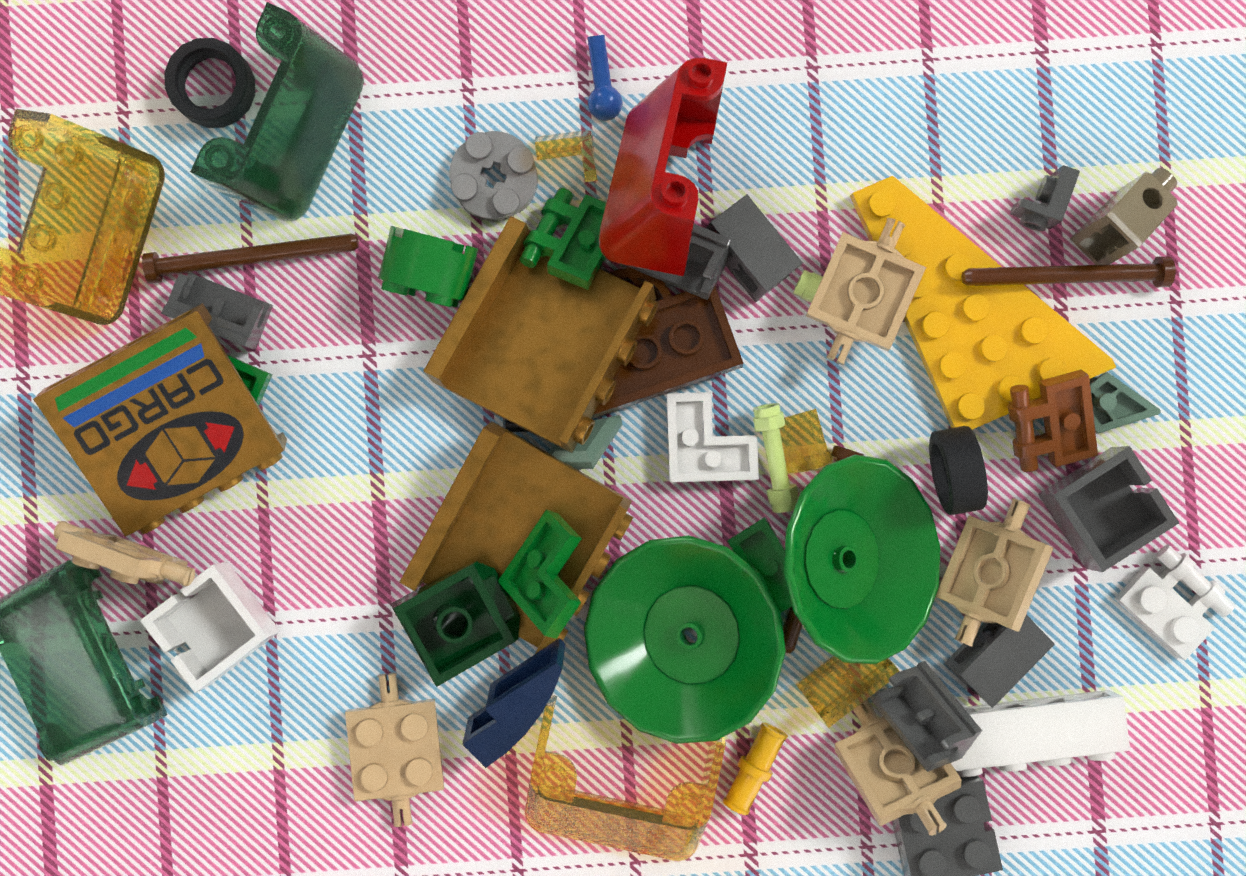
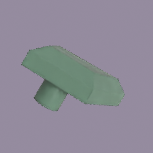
M1108 372L1103 373L1090 383L1096 434L1158 415L1161 412L1158 407Z
M617 415L595 420L594 428L584 445L578 443L573 453L552 443L550 454L577 470L593 469L621 428V416Z

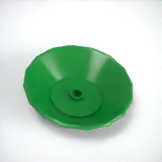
M852 455L824 466L801 491L786 528L784 576L793 611L815 645L844 663L877 664L905 650L928 620L939 588L941 547L932 510L912 478L886 459Z
M689 535L648 540L617 558L593 590L584 625L588 667L607 704L638 731L675 744L717 741L751 723L776 691L786 653L781 611L761 574L728 547ZM688 627L694 629L697 633V641L694 643L688 641L685 636V631Z

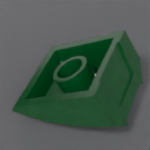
M475 561L422 586L390 604L436 687L519 639L520 614L510 595L498 582L500 577L493 567Z

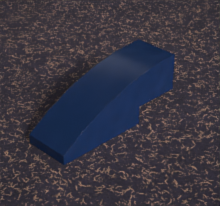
M561 638L490 683L486 706L468 717L462 745L485 768L506 754L524 737L542 714L555 690L563 668L566 644Z

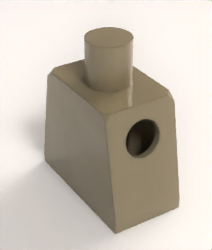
M1157 168L1152 174L1144 172L1117 191L1070 240L1095 265H1108L1139 248L1178 205L1177 199L1171 194L1177 186L1176 178L1172 173L1163 168Z

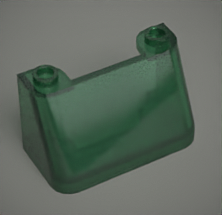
M267 2L257 23L256 39L264 52L280 60L281 63L244 144L224 137L213 138L206 142L200 149L190 172L219 193L279 220L289 222L298 220L309 209L362 92L364 78L362 71L353 59L290 12Z
M72 560L51 568L0 597V653L40 735L39 746L42 754L48 761H54L60 766L94 752L168 715L159 695L147 699L140 693L139 689L146 687L143 679L134 681L97 603L98 600L104 597L100 590L92 592V582L102 577L99 569L81 567L73 564Z

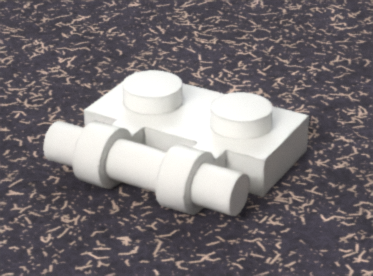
M1168 544L1161 548L1156 555L1167 566L1158 576L1150 567L1143 566L1114 599L1178 658L1186 660L1215 629L1202 615L1212 607L1220 616L1226 617L1234 610L1235 604L1224 595L1225 589L1215 580L1208 581L1195 569L1196 563L1185 553L1179 554ZM1181 580L1196 593L1189 602L1173 589Z

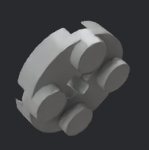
M499 131L473 133L457 149L451 161L449 178L452 192L463 208L478 219L491 222L505 220L507 217L514 216L517 212L520 213L527 208L535 196L538 186V173L533 154L521 140L513 135ZM493 165L500 166V172L506 176V180L504 183L496 182L494 187L491 188L486 186L487 179L482 174L485 169L491 170Z

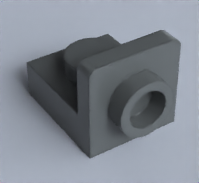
M1063 165L1052 173L1051 176L1045 175L1036 195V200L1040 201L1041 204L1021 199L1013 205L1010 215L1021 218L1019 223L1022 226L1036 231H1045L1046 228L1051 229L1061 223L1080 171Z

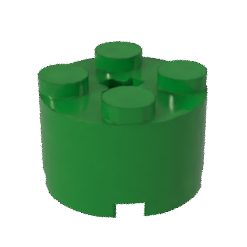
M391 226L378 279L383 280L381 289L405 296H415L416 291L421 290L427 292L425 301L447 307H458L459 300L463 301L468 292L479 249L466 245L465 252L462 254L464 245Z

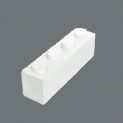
M1110 690L1001 702L997 703L993 708L988 704L964 707L983 731L963 758L951 764L960 777L981 775L983 773L982 768L999 766L1001 771L1010 772L1026 769L1029 762L1043 761L1046 766H1063L1070 764L1072 757L1088 756V759L1092 761L1112 760L1116 758L1115 752L1130 751L1124 696Z

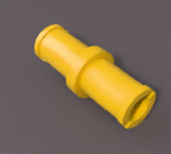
M762 722L760 725L761 728L747 756H741L737 764L740 770L722 801L725 806L742 815L749 814L763 782L770 780L773 774L770 768L788 737L779 728Z

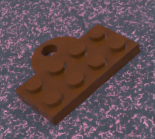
M622 268L610 272V274L639 288L642 287L645 281L653 284L656 295L655 301L659 304L651 323L647 327L641 325L634 340L638 343L630 362L626 366L620 364L613 380L616 381V386L609 401L605 405L599 403L591 419L743 368L744 363L716 286L708 300L687 291L672 296L663 281L635 269Z

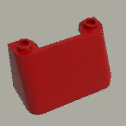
M708 58L687 60L630 110L626 118L600 227L599 248L608 260L619 264L684 277L699 200L698 190L695 184L688 178L665 172L669 155L686 158L690 146L697 141L703 140V143L712 144L728 62Z

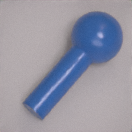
M605 35L587 37L594 90L589 95L588 108L590 113L598 120L609 121L619 115L623 101L620 93L611 85Z

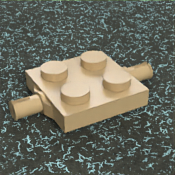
M887 218L878 242L864 241L842 232L806 314V317L827 325L837 334L829 354L826 356L830 361H834L840 346H842L836 363L844 365L854 341L867 342L885 351L891 349L926 269L925 266L906 259L895 249L902 230L905 228V224L901 221H898L890 237L889 234L896 219Z
M1012 498L1003 523L986 522L970 515L968 516L936 594V598L953 604L961 613L965 614L958 633L954 638L955 640L973 647V642L982 622L998 623L1017 632L1020 631L1054 549L1045 543L1030 538L1025 532L1020 530L1031 507L1030 504Z
M60 521L54 529V537L58 539L55 549L73 555L71 561L73 564L98 570L100 566L111 569L110 577L118 581L138 584L139 579L150 583L163 584L164 579H169L186 587L194 580L195 569L187 567L188 561L114 534L94 533L92 529L87 527L80 528L66 521Z
M385 673L378 675L381 701L370 707L348 709L345 711L354 802L379 798L392 801L394 827L402 826L401 809L403 810L404 826H409L413 824L409 798L419 793L444 790L435 699L420 701L399 699L397 673L388 674L390 691L388 690L387 675Z
M861 697L860 703L858 699L851 704V709L863 726L855 734L836 742L835 753L878 825L882 826L906 814L917 813L929 835H936V830L940 833L947 825L933 804L937 799L961 788L962 779L951 763L927 772L884 716L878 717L868 699Z

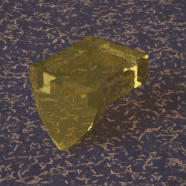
M590 130L535 137L537 160L582 155L585 182L598 181L592 132Z
M816 409L784 417L785 426L779 429L788 473L814 470L829 464L833 460L831 450L828 451Z

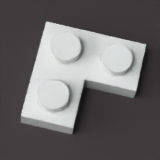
M711 392L666 394L669 482L759 480L757 435L713 436Z

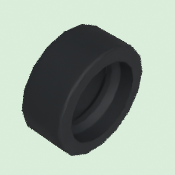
M196 38L182 44L170 56L164 71L165 90L171 104L191 122L206 128H224L239 121L250 110L255 97V77L248 62L230 44L215 38ZM208 58H217L225 61L232 68L236 77V86L232 96L224 104L213 109H205L195 105L189 99L185 90V82L189 72L199 62Z
M961 426L932 432L929 438L930 465L935 489L945 513L956 515L984 509L988 499L987 475L981 448L972 429L968 426Z

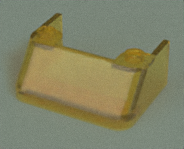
M552 695L544 710L527 793L525 817L529 825L541 833L668 860L682 861L690 858L698 849L712 813L726 746L724 737L709 743L701 784L683 782L673 787L667 796L665 809L575 790L577 771L573 762L562 754L546 751L558 697Z

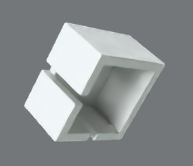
M227 561L211 565L194 578L189 586L181 588L180 591L182 593L172 595L140 620L164 653L179 648L185 643L191 649L176 655L170 661L194 693L213 684L281 632Z

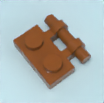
M1080 369L1040 380L1041 397L1032 400L1030 399L1027 385H1015L1010 388L1011 402L1007 407L1009 419L1014 422L1016 438L1012 441L1014 455L1019 458L1020 468L1023 472L1037 470L1039 468L1037 456L1047 453L1049 461L1055 467L1098 456L1090 378L1086 372ZM1043 417L1045 433L1036 436L1034 435L1033 420Z

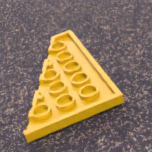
M894 176L853 192L850 195L869 241L878 242L887 218L896 219L889 234L890 237L898 221H901L905 224V228L902 230L895 249L906 259L926 267L906 312L904 321L951 428L968 426L973 430L1007 415V406L1011 402L1010 388L1012 386L1027 385L1029 396L1032 400L1041 397L1040 380L1080 369L1086 372L1091 379L1116 368L1110 356L1025 285L967 286L962 283V272L968 268H994L1002 266Z

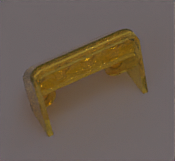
M15 109L8 131L9 147L18 158L43 167L17 252L0 247V295L99 325L111 324L122 315L164 184V168L161 162L151 154L51 113Z

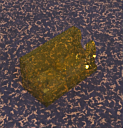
M832 656L798 682L796 686L828 728H830L889 683L888 679L900 671L888 658L877 664L844 663Z

